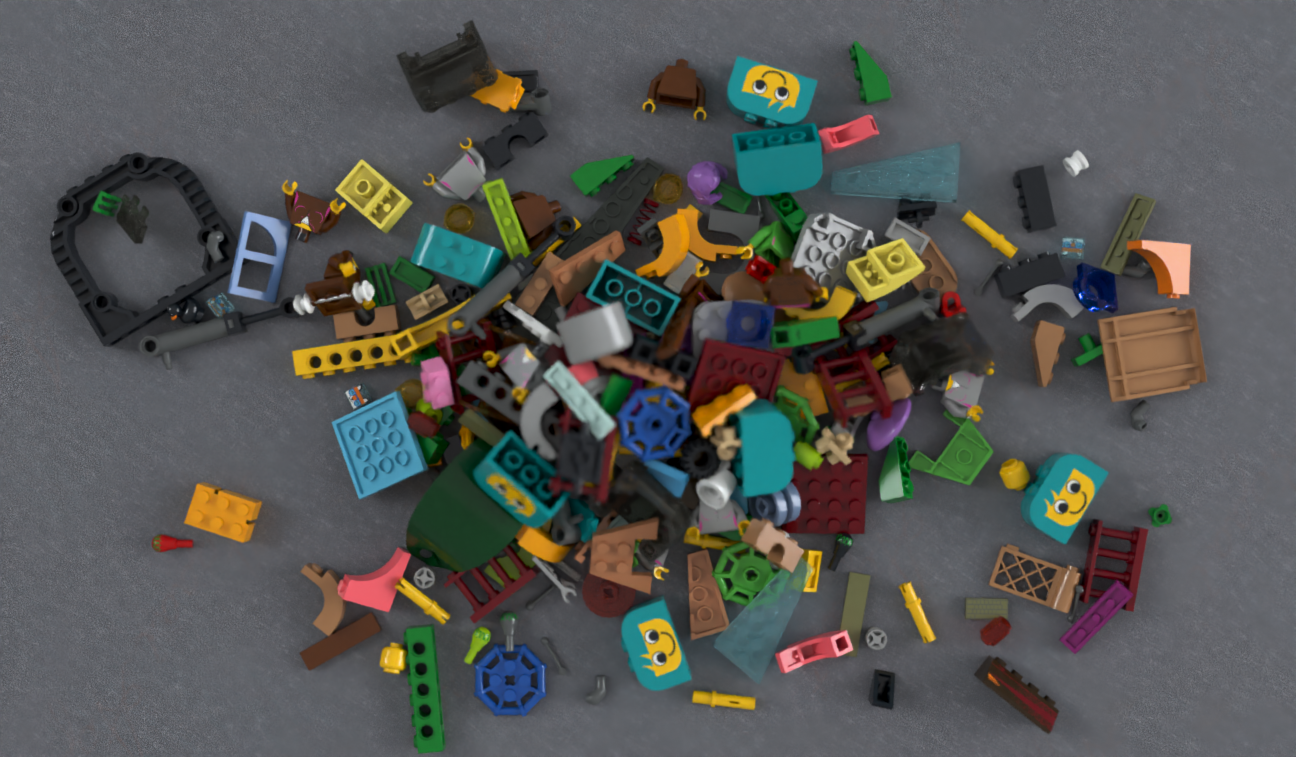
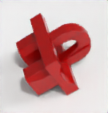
M755 255L754 259H751L745 268L746 274L763 285L768 276L772 275L774 270L777 269L776 266L759 255Z
M947 291L942 295L940 313L947 318L949 326L963 325L962 314L967 313L966 307L961 304L959 295L953 291ZM953 298L954 303L948 306V299Z

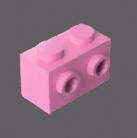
M442 357L422 361L420 377L422 384L426 388L423 391L426 402H430L433 409L454 404L448 368Z

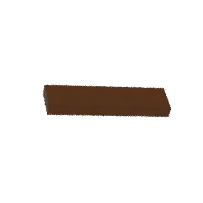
M694 295L681 300L671 316L656 354L660 360L678 352L698 301Z
M371 612L301 651L299 654L310 671L380 632L382 628L374 613Z

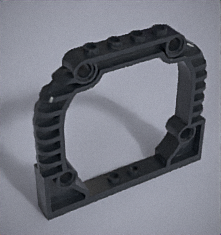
M140 152L126 154L115 165L104 167L99 175L86 178L81 186H75L67 190V194L57 202L59 214L53 222L54 226L50 235L51 253L56 265L79 300V307L104 347H112L167 313L169 305L173 303L182 304L186 298H192L232 273L238 240L227 221L222 218L196 174L186 165L176 160L164 157L151 158ZM144 159V166L139 169L138 162ZM162 175L178 188L201 227L197 234V240L200 245L205 247L202 264L205 275L187 286L184 284L174 290L176 293L171 296H163L157 300L158 304L139 315L137 311L127 310L118 306V300L114 294L101 292L79 256L75 245V228L88 218L91 205L95 203L100 191L110 194L133 179L147 182ZM73 202L74 208L69 212L68 205ZM219 230L224 235V239L218 245L224 259L215 263L207 250L206 237L212 231ZM243 258L242 266L249 263L250 259ZM106 297L108 304L103 308L101 301Z

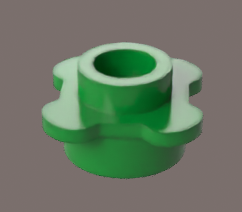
M1161 504L1160 507H1151L1148 510V514L1152 518V526L1159 527L1160 525L1171 523L1172 518L1170 517L1167 505Z

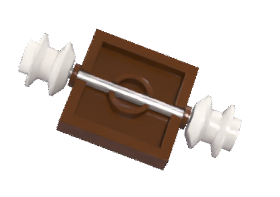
M344 276L307 283L305 286L306 293L303 297L296 295L293 307L300 315H304L306 311L310 314L313 313L315 306H317L324 317L362 309L364 298L368 302L372 300L374 288L368 281H363L362 286L356 282L352 288Z

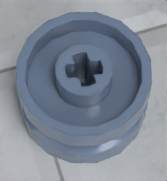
M789 482L785 488L778 492L748 497L752 517L760 521L762 518L769 520L774 524L773 528L794 521L800 514L801 500L792 482Z

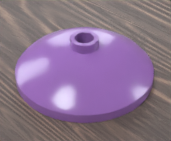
M908 398L892 401L891 418L882 419L879 412L875 410L872 412L866 436L869 449L878 451L884 448L898 434L911 410V401Z

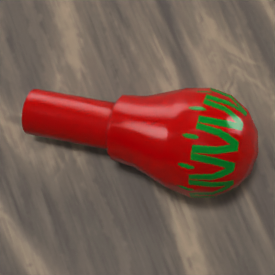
M159 534L152 539L151 545L156 552L162 553L176 548H193V540L177 539Z

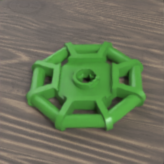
M778 385L774 397H778V402H773L772 404L789 420L795 436L794 441L797 443L799 441L807 442L811 445L820 426L816 422L809 406V400L807 397L803 398L786 389L784 385ZM786 398L789 399V400H791V401H793V402H795V403L798 404V405L796 406V405H794V404L788 402V401L786 400ZM800 408L802 409V411H803V413H804L805 418H806L807 421L804 420V417L801 418V416H800V413H801ZM807 428L808 431L804 439L801 434L803 429Z
M742 541L722 548L723 552L715 569L712 570V577H715L722 593V598L725 601L730 600L746 606L748 609H753L755 606L773 599L777 600L780 597L779 593L787 577L790 576V572L781 568L772 570L770 561L766 559L768 555L762 556L754 553V550ZM749 548V553H742L738 557L734 554L736 552ZM730 558L733 561L729 571H724L725 565ZM754 570L756 576L752 575L751 578H749L746 572ZM773 577H778L774 587H769ZM724 578H730L733 583L731 588L728 589ZM737 591L748 595V598L737 595L735 593ZM758 591L767 592L763 595L753 598V595H756V592Z

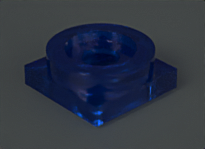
M1083 262L1077 265V277L1073 281V292L1078 302L1092 312L1105 310L1114 313L1117 311L1118 301L1115 275ZM1089 285L1096 289L1097 296L1092 292Z
M732 300L731 310L726 319L727 335L725 342L768 349L775 307ZM747 316L752 317L755 322L754 327L749 331H745L741 327L743 318Z

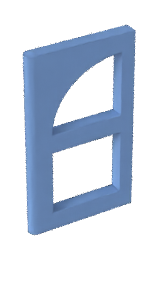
M248 211L244 212L228 293L276 303L292 226L290 221ZM251 222L260 225L268 232L274 244V256L245 250ZM243 258L272 264L266 292L238 287Z

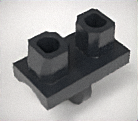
M930 193L919 195V203L912 204L910 196L900 197L897 212L899 220L908 219V223L916 222L917 228H922V222L929 221V216L935 215L937 203L932 200Z

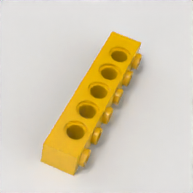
M395 335L292 351L296 376H302L303 379L315 378V373L323 372V376L334 375L335 370L343 369V373L356 371L355 367L363 366L364 370L376 368V364L384 363V366L397 365L396 361L401 359L394 353V347L390 341V338ZM377 347L383 350V355L379 359L375 358L373 354L374 349ZM357 350L362 353V359L359 362H356L353 358V354ZM337 353L342 357L339 365L333 362V356ZM318 356L321 359V365L315 368L313 366V359ZM411 356L404 359V362L411 363Z

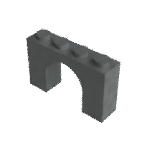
M711 209L707 232L731 235L737 238L743 246H748V241L763 227V222H759L760 216ZM754 248L752 249V257L744 259L742 266L735 272L746 271L745 268L748 262L754 259V255H757L754 253ZM709 272L708 275L701 276L700 280L704 278L718 296H722V285L725 279L735 272L730 274Z

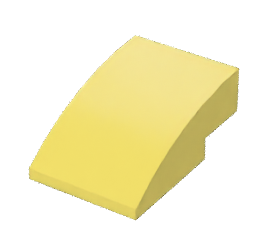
M363 159L359 161L335 189L336 192L386 234L413 204L410 199Z
M901 238L869 249L866 256L849 261L845 273L865 301L869 302L904 285L925 269V266L907 242Z

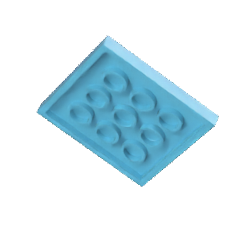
M395 391L332 422L359 499L369 497L428 470L400 391Z

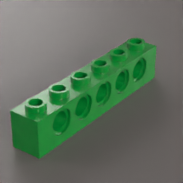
M434 624L409 626L406 632H404L403 637L404 644H408L406 664L410 665V673L407 676L408 685L412 686V694L409 697L410 706H414V714H412L411 718L412 727H416V735L413 738L414 747L418 748V754L444 751L446 743ZM417 642L424 644V652L416 650L415 644ZM417 664H425L427 672H420L417 669ZM426 684L429 688V692H421L419 689V685ZM421 705H428L431 708V713H424L421 710ZM423 726H431L433 733L426 734Z

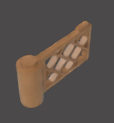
M1008 543L1006 547L1001 546L988 583L989 586L1069 613L1076 593L1075 587L1079 584L1082 576L1081 573H1078L1079 568L1067 565L1064 568L1018 552L1019 547ZM1005 552L1013 554L1016 560L1015 563L1005 567L1002 561ZM1017 556L1022 557L1024 559L1019 561ZM1027 560L1033 561L1036 569L1025 574L1020 563ZM1037 563L1042 564L1044 566L1039 568ZM1018 565L1023 576L1012 580L1007 569ZM1047 567L1056 569L1054 577L1045 581L1040 570ZM1005 571L1010 582L1003 585L994 583L997 574ZM1038 572L1043 583L1032 587L1027 577ZM1025 578L1030 589L1023 592L1017 591L1014 583ZM1011 584L1013 589L1008 588L1006 586ZM1045 585L1048 591L1046 600L1037 598L1034 590Z

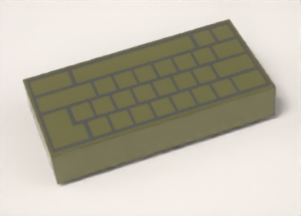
M965 597V619L1008 620V599Z

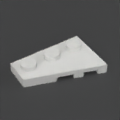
M507 300L502 306L522 320V326L551 346L554 343L560 347L563 344L560 336Z

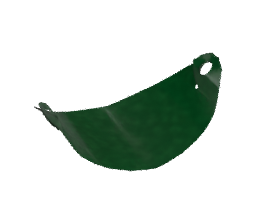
M478 438L465 448L443 470L422 496L409 520L406 530L407 549L411 555L429 566L455 572L467 571L478 567L503 550L524 525L486 493L475 480L474 471L494 448L482 438ZM427 550L432 556L425 558L421 556L420 551Z

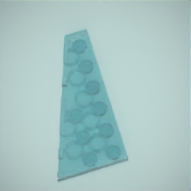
M960 142L833 171L831 194L956 203Z
M800 558L793 573L781 569L713 642V647L758 684H760L813 570L812 566L803 558Z

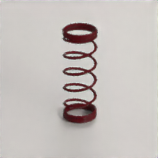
M645 198L643 205L649 210L641 209L639 211L646 218H637L649 221L651 218L643 214L641 211H647L654 214L656 212L648 206H646L644 203H647L655 208H658L659 204L650 199ZM633 225V228H634L636 231H637V229H636L634 226L641 227V225ZM634 232L629 233L631 237L628 236L627 240L636 245L642 246L643 242L631 235L640 234Z

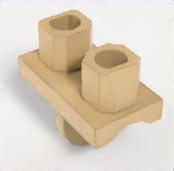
M439 284L406 301L415 320L449 303Z
M729 424L715 425V436H710L711 443L718 447L717 453L720 458L730 460L736 454L735 445L738 447L742 446L741 439L735 436V428L729 427Z
M827 427L823 429V437L815 441L817 450L821 454L826 452L827 459L832 465L839 461H842L845 465L849 464L851 459L846 453L847 450L853 447V436L850 433H839L835 436Z

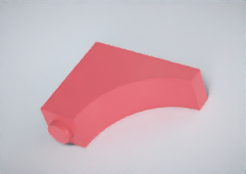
M397 547L392 558L380 569L365 575L345 574L338 584V594L344 600L389 612L398 590L394 588L397 582L400 583L399 579L403 577L411 554L406 549Z

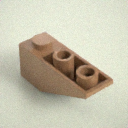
M1042 320L1036 321L1030 343L1038 386L1046 387L1052 381L1053 373L1051 370L1053 364L1056 365L1058 362L1059 353L1057 351L1059 345L1063 344L1066 333H1063L1065 327Z

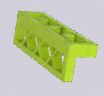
M503 177L485 182L482 187L510 260H513L520 252L527 257L531 251Z

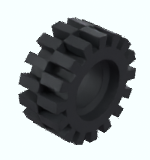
M695 438V441L689 440L690 445L685 443L683 446L686 449L685 451L681 449L680 453L682 456H679V460L682 462L680 465L683 470L697 479H701V477L706 479L708 478L707 474L714 475L712 470L715 469L717 471L718 467L716 464L721 463V460L718 459L717 447L703 438L702 440L700 438ZM700 451L706 452V461L700 466L694 465V456Z

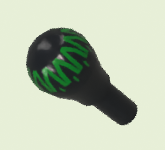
M840 533L836 536L833 550L834 555L828 566V569L831 571H836L841 558L852 547L853 538L850 534Z

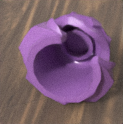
M703 161L693 165L688 172V187L691 189L698 204L712 205L723 197L721 192L710 194L721 181L720 175L724 180L727 179L728 172L722 164Z

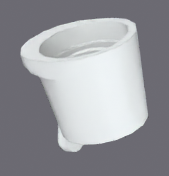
M721 460L718 470L714 469L712 471L714 475H708V478L701 479L696 485L699 498L709 507L715 509L723 508L737 485L735 476L727 470L731 465L729 460Z

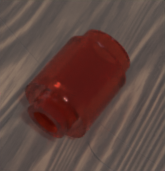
M420 410L416 413L412 412L407 420V423H409L408 428L424 438L429 437L433 439L440 428V424L437 423L436 419Z
M1004 617L994 618L980 630V638L986 645L995 646L1010 633L1009 631L1012 627Z

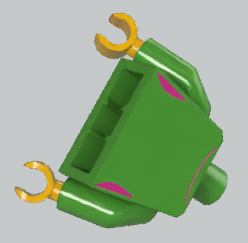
M774 221L770 226L762 227L748 241V246H740L736 250V254L744 253L741 259H750L753 255L752 249L754 248V253L777 268H781L780 260L782 258H792L794 241L783 229V224L779 221Z

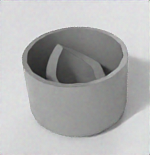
M621 302L556 324L568 360L573 365L600 358L633 344V336Z

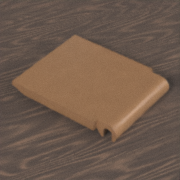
M1177 307L1098 319L1111 402L1190 389L1191 384L1207 382L1195 308L1177 311Z

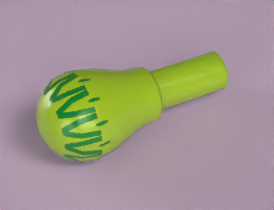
M478 627L474 630L470 644L471 648L464 662L471 664L477 652L490 641L491 632L489 629Z

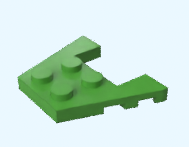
M946 409L943 416L960 427L958 432L936 462L917 450L909 463L913 469L970 486L994 451L969 418L954 417Z

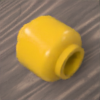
M1013 458L1001 465L999 474L1006 488L1019 491L1027 486L1031 477L1023 461Z
M390 643V646L382 649L379 665L384 669L383 672L400 674V671L406 669V655L408 651L402 649V644Z

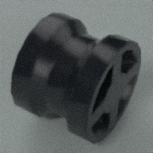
M464 284L455 285L451 290L452 300L459 305L473 297L472 290Z

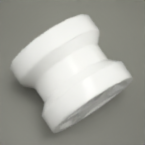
M1078 150L1070 158L1066 157L1063 159V165L1073 177L1078 175L1081 169L1085 170L1089 167L1087 159Z

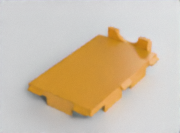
M479 63L476 64L474 72L463 91L464 94L481 101L485 105L488 103L504 113L508 112L509 108L515 110L525 90L520 86L522 79L510 77L498 69L493 70Z

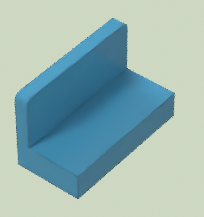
M657 459L647 460L645 465L648 466L643 481L681 498L690 475Z

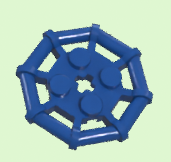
M666 385L657 388L635 390V394L628 403L617 413L619 418L620 445L626 447L639 457L641 462L674 457V453L681 444L692 434V430H690L689 402L684 401ZM660 396L658 402L651 401L647 403L645 400L648 397ZM667 398L677 405L675 409L672 410L665 405ZM640 401L642 407L635 416L629 415ZM681 413L682 427H677V415ZM659 419V427L651 429V422ZM627 420L633 421L634 433L631 435L628 434ZM675 433H679L675 440L671 443V445H669L668 442L675 435ZM640 439L645 443L644 449L642 450L633 441ZM659 444L663 445L665 448L661 450L651 451L652 447Z
M496 643L474 665V695L494 713V716H527V713L547 695V692H545L547 665L541 662L527 647V644L514 645V651L506 652V645ZM503 653H519L517 658L508 659L504 658ZM498 655L500 661L493 668L487 667ZM523 655H524L535 667H533V668L530 669V668L521 660L522 657H523ZM484 672L490 674L489 686L483 688ZM535 672H537V687L531 685V676ZM508 675L511 677L512 675H514L516 677L514 679L515 684L510 683L508 685L506 683L507 679L505 676ZM492 691L500 699L498 705L486 692ZM528 691L534 692L535 694L523 704L521 698ZM504 701H517L519 707H502Z

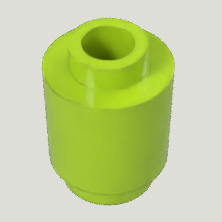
M423 398L417 402L416 413L426 425L434 426L442 419L440 408L433 409L430 402L424 403Z
M799 441L793 449L795 461L809 470H812L813 467L817 469L823 461L822 454L807 442Z

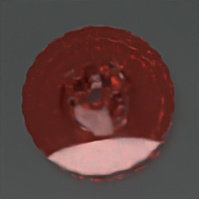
M589 572L582 585L583 600L590 611L601 617L612 618L622 615L633 604L636 595V589L589 574ZM604 588H606L607 590L612 588L613 595L611 596L610 594H607Z

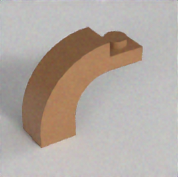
M308 563L300 572L317 584L324 595L323 610L312 624L330 636L344 618L347 600L342 599L338 594L337 588L340 578L332 569L323 574V569L315 563Z

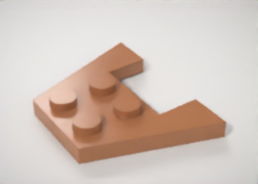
M658 517L594 532L592 534L589 574L650 594L652 572H632L635 539L656 540Z

